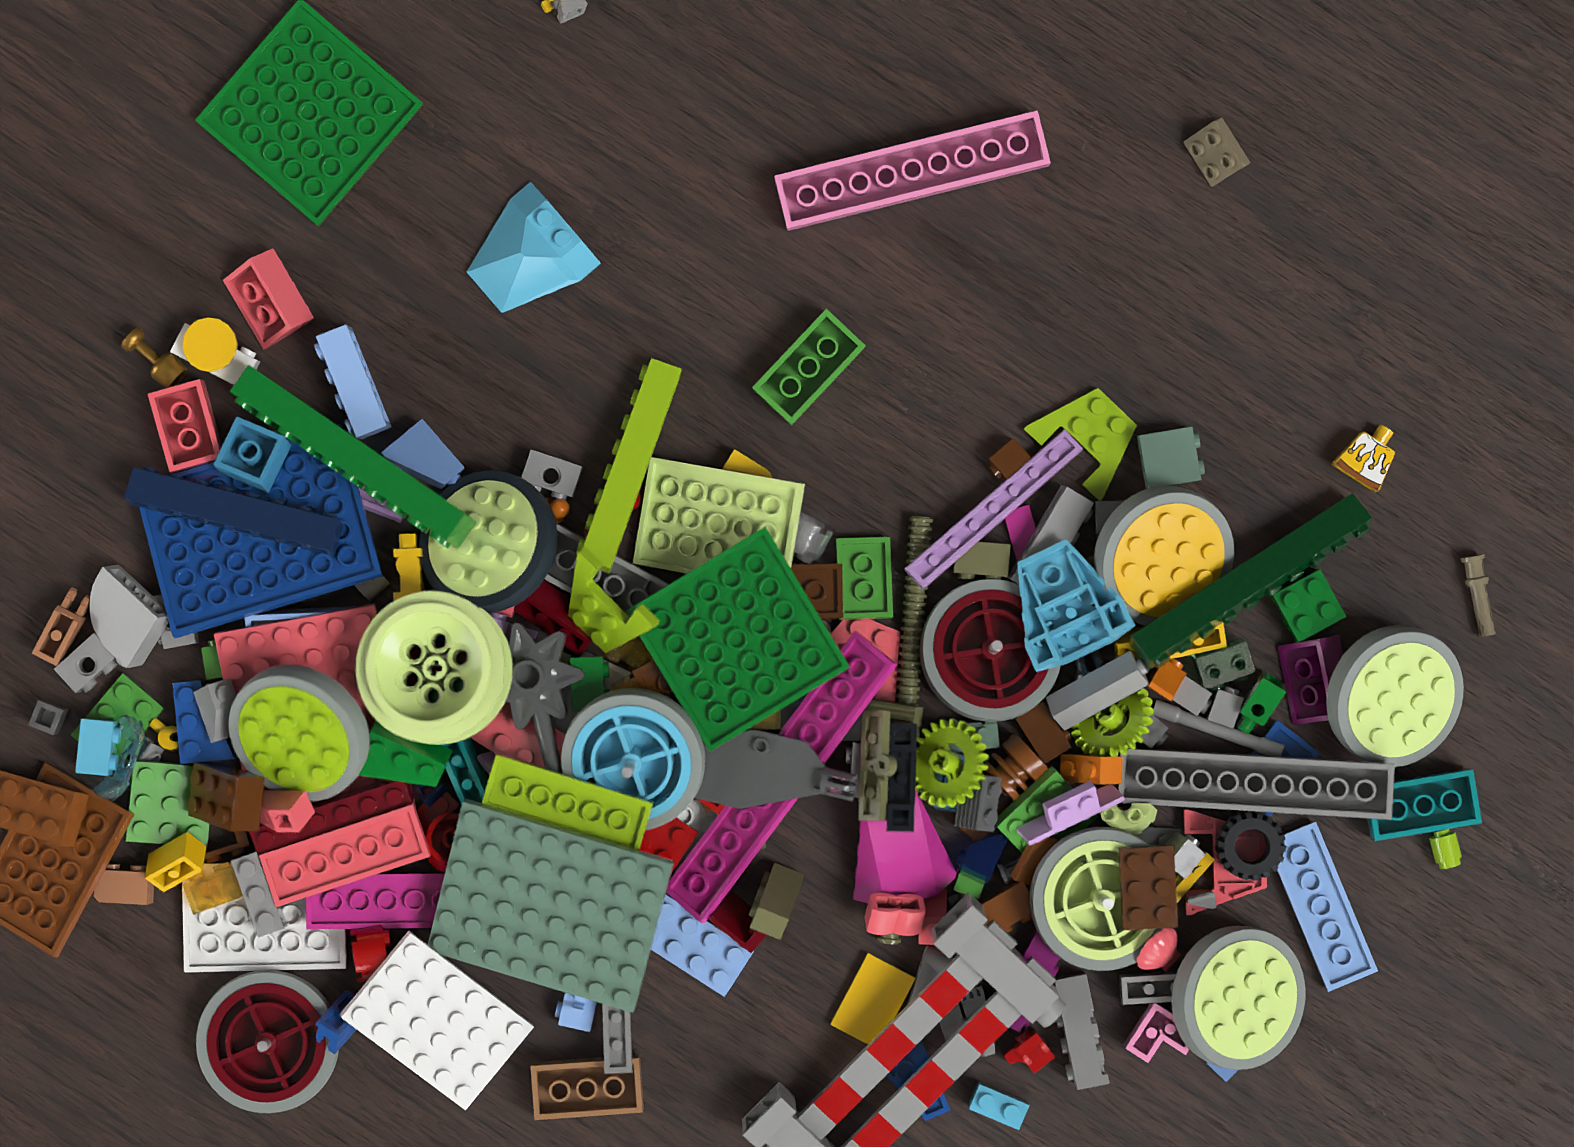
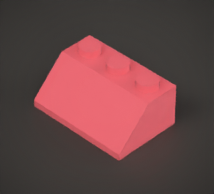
M274 249L250 258L223 280L263 350L296 332L314 319L309 307L304 302L295 283L290 278Z

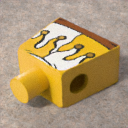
M1381 424L1372 436L1364 431L1360 432L1331 465L1372 492H1378L1395 455V451L1386 446L1393 432Z

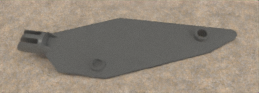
M759 730L742 732L709 752L703 742L705 750L704 776L698 793L694 798L738 809L817 794L853 801L854 794L844 791H855L856 784L850 781H856L858 775L826 767L806 741Z

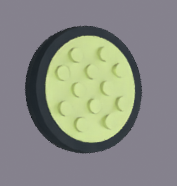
M488 470L475 472L460 478L456 483L448 486L439 496L467 514L477 523L459 549L452 545L447 549L429 536L431 530L427 533L421 531L419 548H422L423 557H420L424 574L432 587L438 592L459 596L470 601L478 608L484 609L487 613L506 610L528 598L540 586L551 568L557 547V525L553 511L544 496L532 484L513 474Z

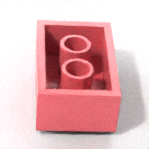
M198 379L148 394L169 472L176 473L214 462L223 445L205 381Z

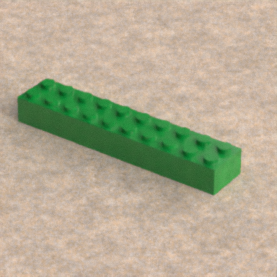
M250 365L246 367L230 390L231 393L237 396L235 402L254 416L256 415L267 425L277 430L318 460L322 456L320 461L338 474H341L344 470L343 477L360 489L365 485L366 487L363 490L382 504L387 500L385 506L405 519L409 515L407 521L424 533L431 530L429 536L447 549L450 545L459 549L477 523L457 507Z

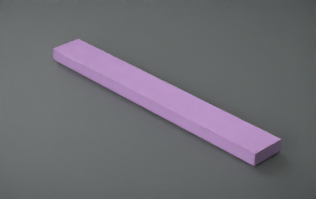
M1064 429L905 568V571L922 590L926 588L1075 458L1083 448Z

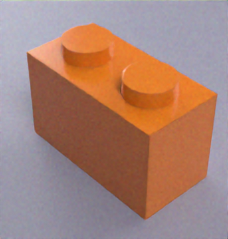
M1061 754L1060 775L1066 782L1087 783L1091 781L1092 784H1122L1123 757Z

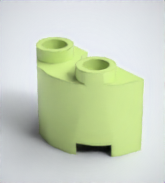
M1132 803L1128 810L1123 811V808L1118 807L1116 804L1099 813L1101 818L1110 827L1137 835L1142 833L1141 831L1146 829L1151 822H1154L1157 809L1149 803Z

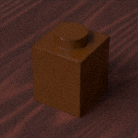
M1012 438L988 459L991 463L988 468L998 479L1003 476L1006 480L1030 460L1031 457L1015 438Z

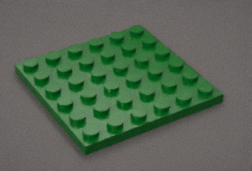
M298 0L195 121L311 221L320 226L424 104L304 0Z
M763 527L625 611L631 617L634 611L643 604L660 621L655 627L639 636L683 709L694 722L709 752L850 668V665L766 527Z

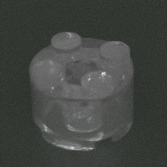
M800 512L794 551L798 553L796 556L798 559L811 564L814 560H820L834 530L831 528L828 531L823 530L825 527L824 523L803 512Z

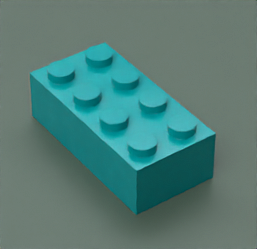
M1466 768L1395 780L1392 819L1367 818L1371 840L1379 841L1482 823L1473 769Z

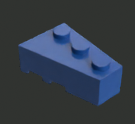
M204 680L173 683L180 764L238 758L230 738L214 743L210 741L193 693L206 686Z

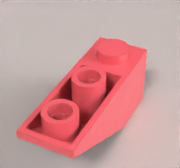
M305 790L263 791L260 823L276 832H300L315 813Z

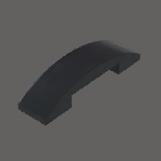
M890 723L889 755L895 758L897 768L895 773L888 777L886 831L914 832L917 724Z

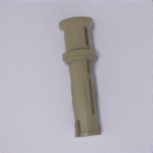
M1484 554L1460 558L1461 562L1464 563L1467 577L1465 585L1470 587L1479 633L1478 637L1496 634L1486 587L1489 576L1485 575Z

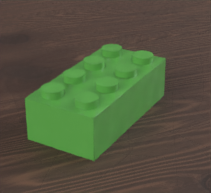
M825 309L752 389L792 426L863 351L866 345L831 312Z

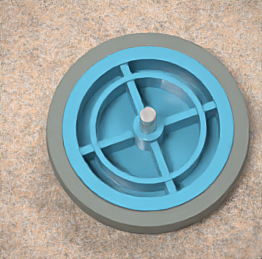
M624 688L600 695L579 711L565 734L561 766L563 774L653 801V807L646 826V830L670 822L680 815L693 801L704 776L705 750L703 740L694 722L679 704L658 692L641 688Z

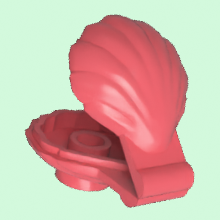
M1163 928L1161 929L1162 931L1157 932L1146 942L1136 958L1139 968L1145 970L1162 968L1165 972L1170 969L1181 957V954L1176 950L1177 934L1175 929Z

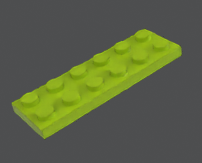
M499 753L496 754L482 800V804L636 850L640 849L654 803L653 801Z

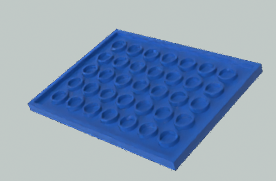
M288 439L291 447L269 493L221 474L213 465L214 462L175 473L183 476L185 481L193 482L194 479L209 483V487L219 489V486H226L234 489L236 494L245 495V492L260 496V500L270 502L271 499L283 501L287 507L296 509V506L300 505L310 508L312 510L311 513L319 515L322 512L332 513L338 516L337 519L340 520L344 527L335 556L332 557L140 508L172 636L179 638L382 577L381 567L359 487L342 476L344 470L341 474H338L320 461L322 456L318 460Z

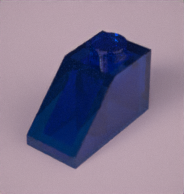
M1001 833L970 844L967 851L961 849L955 864L959 865L956 873L986 886L1008 838Z

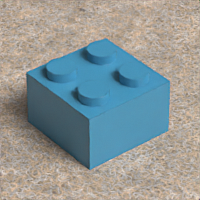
M236 417L213 465L221 474L269 493L291 444L285 436Z

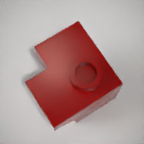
M1028 1029L1021 1032L1015 1037L1017 1042L1002 1053L1009 1064L1014 1062L1025 1063L1033 1073H1036L1055 1058L1053 1052L1035 1029L1030 1032Z

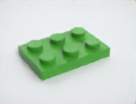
M890 537L836 538V564H842L843 618H839V620L892 619Z
M122 673L85 718L118 721L117 727H121L120 743L115 745V754H118L119 763L150 727L149 725L152 720L157 718L165 707L125 673ZM80 724L71 734V736L75 738L78 742Z

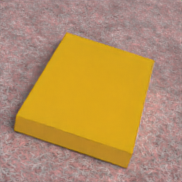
M867 953L830 1025L869 1044L896 1017L916 977Z

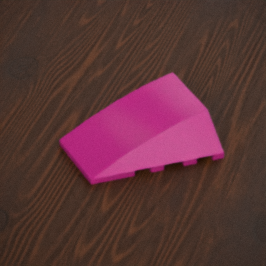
M917 791L914 832H887V821L860 820V841L857 848L858 861L855 868L853 900L868 903L870 895L874 893H889L895 896L915 894L922 896L923 899L937 896L958 876Z

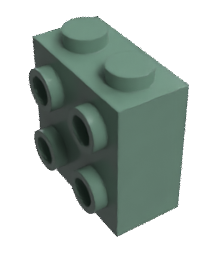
M1193 427L1137 436L1146 489L1200 481L1201 475L1205 474L1203 459H1198L1196 448H1200L1198 432H1193Z

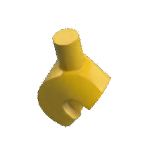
M154 718L149 726L158 733V742L161 747L172 752L179 751L178 741H173V737L178 735L177 726H166L159 719Z

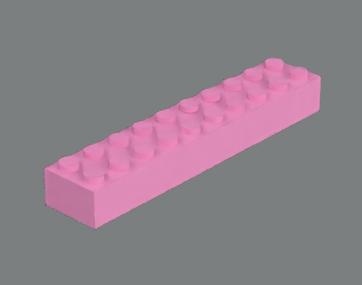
M1037 110L775 175L774 178L787 231L1048 167L1051 162Z

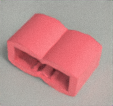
M889 893L871 894L864 917L866 931L876 935L895 933L903 936H913L920 934L926 911L923 897L915 894H901L898 896Z

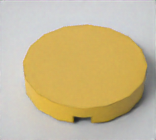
M215 318L200 319L190 325L184 334L182 344L184 355L190 364L201 371L208 372L219 371L228 366L234 359L238 346L236 335L230 326Z

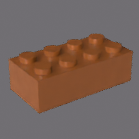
M0 770V828L56 844L74 847L89 795Z

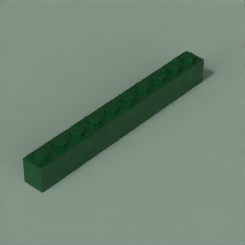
M1353 493L1131 635L1130 646L1138 657L1141 658L1148 670L1155 666L1157 668L1162 667L1170 660V656L1176 652L1183 653L1193 645V641L1200 637L1202 639L1207 638L1215 631V627L1221 623L1224 625L1230 623L1241 610L1252 609L1259 603L1260 598L1266 594L1268 596L1275 594L1286 581L1290 580L1293 582L1304 573L1303 570L1310 566L1314 568L1320 565L1326 559L1325 556L1333 551L1334 553L1340 552L1348 545L1347 542L1355 537L1356 539L1362 538L1370 530L1372 517Z

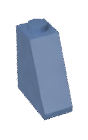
M423 419L380 454L407 474L441 490L462 478L460 474L465 468Z

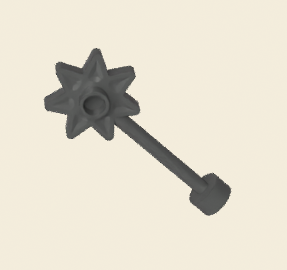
M515 623L512 626L509 643L513 664L512 681L505 702H510L516 729H524L530 720L533 719L545 768L562 773L561 759L549 714L558 719H564L568 716V710L561 689L584 679L585 671L560 661L566 640V634L563 631H558L537 643L522 623Z

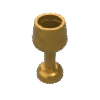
M136 327L127 335L121 347L127 351L136 349L153 364L150 373L154 380L166 388L176 386L187 373V368L173 353H165L162 356L158 355L143 341L144 331L140 327Z

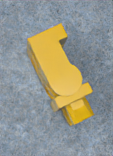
M399 534L400 549H394V558H397L396 568L400 574L401 592L393 593L394 601L413 593L425 592V576L420 557H423L422 548H419V535Z

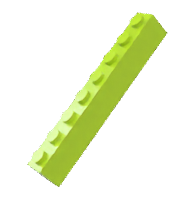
M652 358L649 366L643 365L639 376V380L643 381L640 391L635 389L630 401V405L634 406L631 415L626 414L621 426V429L625 430L622 440L617 439L612 451V454L616 455L613 465L608 463L603 476V479L607 480L604 490L599 488L594 501V504L598 505L595 515L590 513L585 529L589 530L586 540L581 538L576 554H578L580 550L586 547L602 563L599 570L609 574L682 371L681 368Z

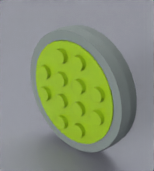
M293 664L267 668L251 678L242 687L230 710L229 733L238 758L249 772L265 777L264 786L272 791L305 790L310 801L327 799L337 795L349 786L359 775L366 762L370 738L367 722L359 705L342 685L318 670Z

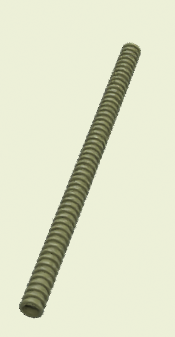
M909 517L911 526H908V529L911 530V534H908L910 542L907 543L909 551L906 552L909 555V559H906L908 565L931 546V544H928L929 540L932 539L929 531H932L930 523H933V519H930V517ZM907 574L904 578L907 580V584H904L906 593H903V597H906V600L903 601L905 610H902L904 618H901L904 626H901L903 635H900V639L903 640L899 647H902V652H899L901 660H898V664H901V667L897 671L900 673V677H897L899 685H896L899 693L896 694L898 702L895 703L919 706L916 702L920 698L917 695V691H920L918 682H921V679L918 678L919 674H921V670H919V666H921L920 641L923 631L922 624H925L923 615H926V611H923V609L927 605V603H924V598H927L925 590H928V586L922 590ZM895 933L877 937V941L883 944L901 943L899 935Z

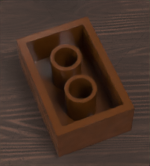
M194 762L193 771L190 776L191 792L187 803L188 816L229 831H259L265 777L222 762Z

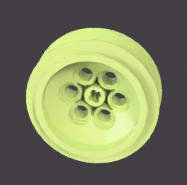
M438 591L418 592L392 602L371 621L358 648L356 678L366 707L386 729L409 740L440 745L459 742L477 734L497 716L507 699L511 687L512 655L504 632L493 617L484 609L478 608L470 601L450 593ZM444 635L446 637V645L441 649H437L435 640L438 636ZM414 646H419L422 651L421 656L413 660L410 655L411 649ZM466 651L468 655L467 662L463 665H458L456 661L458 653ZM433 666H442V672H432ZM411 673H416L418 682L415 686L409 687L407 677ZM462 678L464 688L456 693L453 689V683L456 679ZM437 689L439 699L431 704L428 700L429 692Z

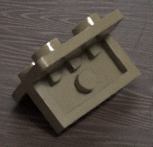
M1223 118L1216 119L1184 141L1188 151L1212 187L1250 164L1249 159Z

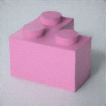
M1150 1003L1123 1044L1127 1050L1149 1063L1162 1041H1165L1186 1055L1189 1048L1177 1031L1173 1013L1158 1003Z

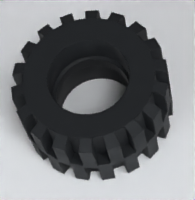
M1255 811L1238 812L1237 815L1227 818L1228 821L1220 826L1221 830L1216 835L1217 845H1215L1218 859L1224 868L1241 879H1251L1253 881L1259 880L1262 877L1266 878L1270 876L1271 872H1275L1279 868L1277 867L1279 863L1283 862L1285 858L1283 854L1286 852V845L1284 844L1286 839L1281 832L1280 826L1270 817ZM1250 829L1259 831L1266 840V848L1263 855L1252 862L1242 860L1235 851V843L1238 836Z

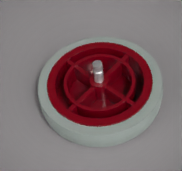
M997 579L977 580L963 584L950 591L935 605L924 624L920 641V661L926 681L942 703L964 717L988 722L1016 718L1037 706L1046 697L1056 681L1061 666L1036 672L1025 648L1022 597L1020 596L1018 584Z
M260 970L232 979L212 996L198 1024L196 1050L198 1061L206 1080L223 1099L234 1106L251 1112H282L307 1102L326 1084L338 1058L339 1050L336 1054L328 1050V1045L330 1044L328 1038L324 1037L320 1043L316 1040L318 1030L316 1023L331 1007L330 1004L311 983L291 973L277 970Z

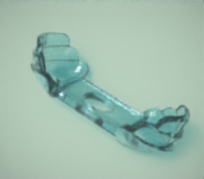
M123 715L118 720L122 731L121 739L125 740V744L118 761L117 770L114 772L113 777H105L104 782H101L94 788L95 794L104 800L110 799L114 801L128 788L142 744H144L145 731L142 721H137L135 717ZM130 754L129 764L124 767L125 760Z

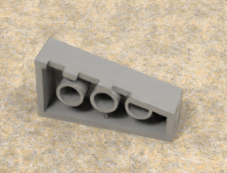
M1080 972L1055 977L1054 986L1059 997L1066 1003V1007L1056 1019L1058 1028L1063 1027L1064 1038H1060L1063 1054L1068 1053L1070 1064L1065 1065L1068 1081L1073 1080L1077 1090L1110 1084L1108 1074H1105L1104 1071L1105 1059L1101 1044L1098 1041L1099 1031L1096 1018L1093 1016L1094 1008L1087 974Z

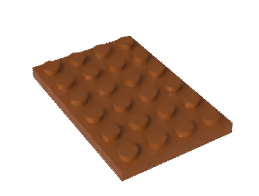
M45 763L36 780L87 794L89 798L74 847L56 844L11 830L8 831L0 846V925L51 956L58 957L135 814L55 766Z

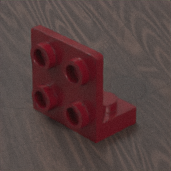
M730 891L710 917V921L719 930L735 940L739 946L752 953L767 934L750 928L754 918L749 916L752 907L734 892Z

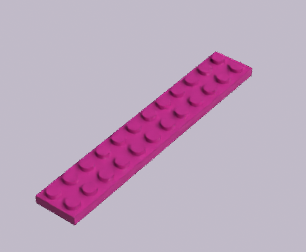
M857 631L853 632L841 649L850 668L810 691L778 733L780 736L808 742L823 763H825L898 665ZM798 798L742 809L725 805L669 880L666 893L700 923L705 924Z

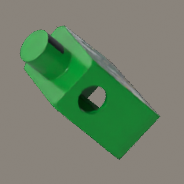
M1261 669L1244 697L1240 708L1242 716L1236 727L1242 732L1250 734L1256 723L1264 726L1286 693L1285 683ZM1255 704L1262 705V708L1258 710L1253 709L1252 707Z

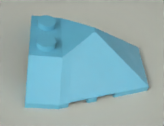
M529 182L509 200L467 273L500 312L504 313L534 299L580 282L601 263L547 199Z
M1067 539L1017 562L1020 596L1022 597L1025 648L1036 672L1068 664L1116 641L1135 626L1124 600L1111 586L1108 588V593L1103 586L1106 581L1104 582L1097 571Z

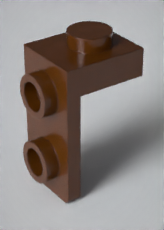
M234 831L238 843L206 852V863L221 860V854L231 851L232 856L247 852V846L253 844L250 832Z

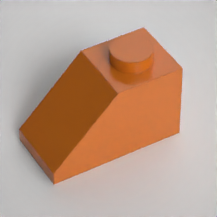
M1173 658L1162 667H1155L1147 679L1149 683L1147 687L1164 699L1171 701L1187 674L1181 670L1184 665Z

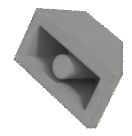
M228 678L206 685L193 692L211 743L230 738L229 715L236 698V693L231 679Z

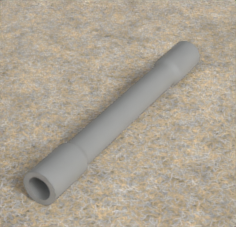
M1156 700L1153 708L1154 716L1174 723L1177 722L1248 747L1263 755L1281 756L1285 746L1264 737H1257L1215 723L1160 700Z

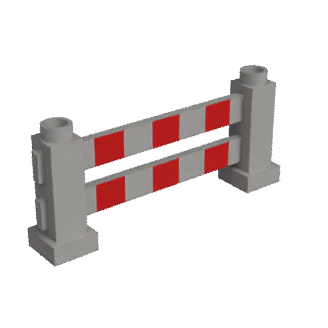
M968 892L930 930L934 945L949 959L956 952L958 955L800 1113L796 1111L795 1096L778 1082L742 1118L743 1136L755 1147H762L765 1143L767 1144L766 1147H835L825 1136L984 978L997 991L841 1146L890 1147L1021 1015L1025 1016L1032 1024L1037 1021L1045 1028L1062 1014L1066 1003L1059 997L1057 989L1053 985L1056 981L1055 977L1033 956L1028 960L1014 948L1017 945L1016 940L994 919L987 923L988 919L984 906Z

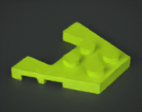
M1097 388L1027 425L1024 430L1042 446L1059 427L1065 429L1100 463V466L1082 486L1098 501H1101L1137 424Z
M585 547L577 554L568 616L596 645L607 653L652 629L660 621L643 604L629 617L594 582L593 579L602 563Z

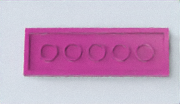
M445 873L375 874L306 897V930L359 929L382 925L383 928H432Z

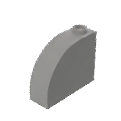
M120 565L102 567L94 581L90 595V617L94 631L101 640L102 645L116 658L118 664L126 668L141 666L169 623L166 609Z

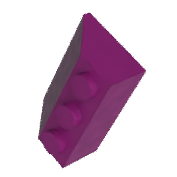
M1339 634L1277 646L1293 725L1329 720L1327 715L1328 687L1332 674L1343 656Z

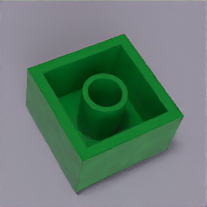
M1316 569L1270 596L1295 642H1301L1346 617L1321 569Z

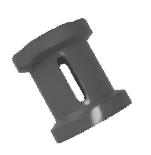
M1019 854L1018 858L1004 864L1001 862L997 863L1005 886L1014 880L1010 875L1022 854Z

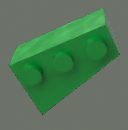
M376 720L369 734L368 756L359 776L436 787L453 750L438 744H426L400 737L386 729Z

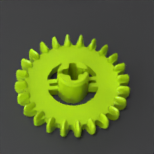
M1141 688L1116 702L1118 703L1117 705L1112 704L1072 726L1071 728L1074 731L1071 732V736L1076 739L1075 744L1081 747L1085 754L1090 753L1091 756L1110 755L1111 757H1118L1119 752L1125 756L1128 748L1135 750V743H1142L1144 741L1142 734H1148L1150 731L1146 726L1153 723L1152 718L1149 717L1154 713V709L1150 707L1152 699L1148 697L1146 689ZM1129 710L1130 716L1129 721L1126 725L1127 719L1125 713ZM1096 720L1100 723L1098 728H1096ZM1110 732H1111V733L1119 732V733H1117V734H1115V735L1107 736Z
M953 718L949 722L941 719L940 726L936 723H930L933 732L928 729H922L926 737L925 739L917 737L920 747H917L916 784L918 785L916 786V791L921 793L920 799L928 800L930 805L934 806L937 804L939 807L944 808L947 805L954 807L957 802L963 804L966 800L965 796L973 797V788L980 789L978 781L985 780V775L982 774V771L987 770L988 765L983 764V761L988 759V754L982 753L986 749V744L980 743L982 736L975 733L973 726H967L965 721L958 722ZM950 744L957 745L964 754L965 764L960 776L959 773L962 769L963 761L959 754L951 752ZM934 771L946 775L949 783H943L938 780Z

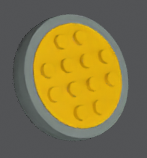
M1157 486L1131 496L1110 515L1096 543L1094 569L1103 578L1104 582L1106 581L1103 585L1106 592L1108 593V588L1111 586L1124 600L1132 620L1147 626L1231 572L1234 560L1233 537L1225 517L1207 498L1183 487Z

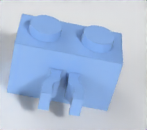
M565 992L563 1002L558 1001L555 1017L559 1018L558 1025L590 1032L597 1002Z

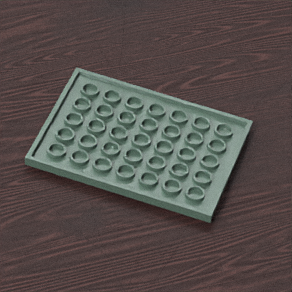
M465 799L462 803L428 945L440 955L633 1013L637 1005L674 861Z

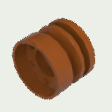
M1014 733L1002 744L1003 749L1008 755L1005 759L993 752L991 756L999 764L994 768L987 760L983 762V764L988 765V769L985 770L987 775L1001 777V792L1013 801L1020 796L1017 793L1020 788L1024 791L1029 788L1026 783L1029 779L1035 782L1048 770L1047 766Z

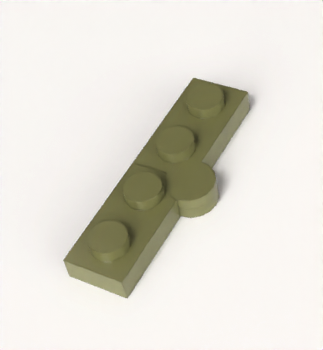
M890 711L862 712L859 820L887 821L888 777L892 776L897 768L895 758L889 755Z

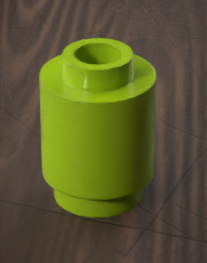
M1449 829L1433 831L1434 836L1430 837L1429 840L1435 863L1439 864L1440 869H1448L1460 865L1462 855L1456 832H1450Z

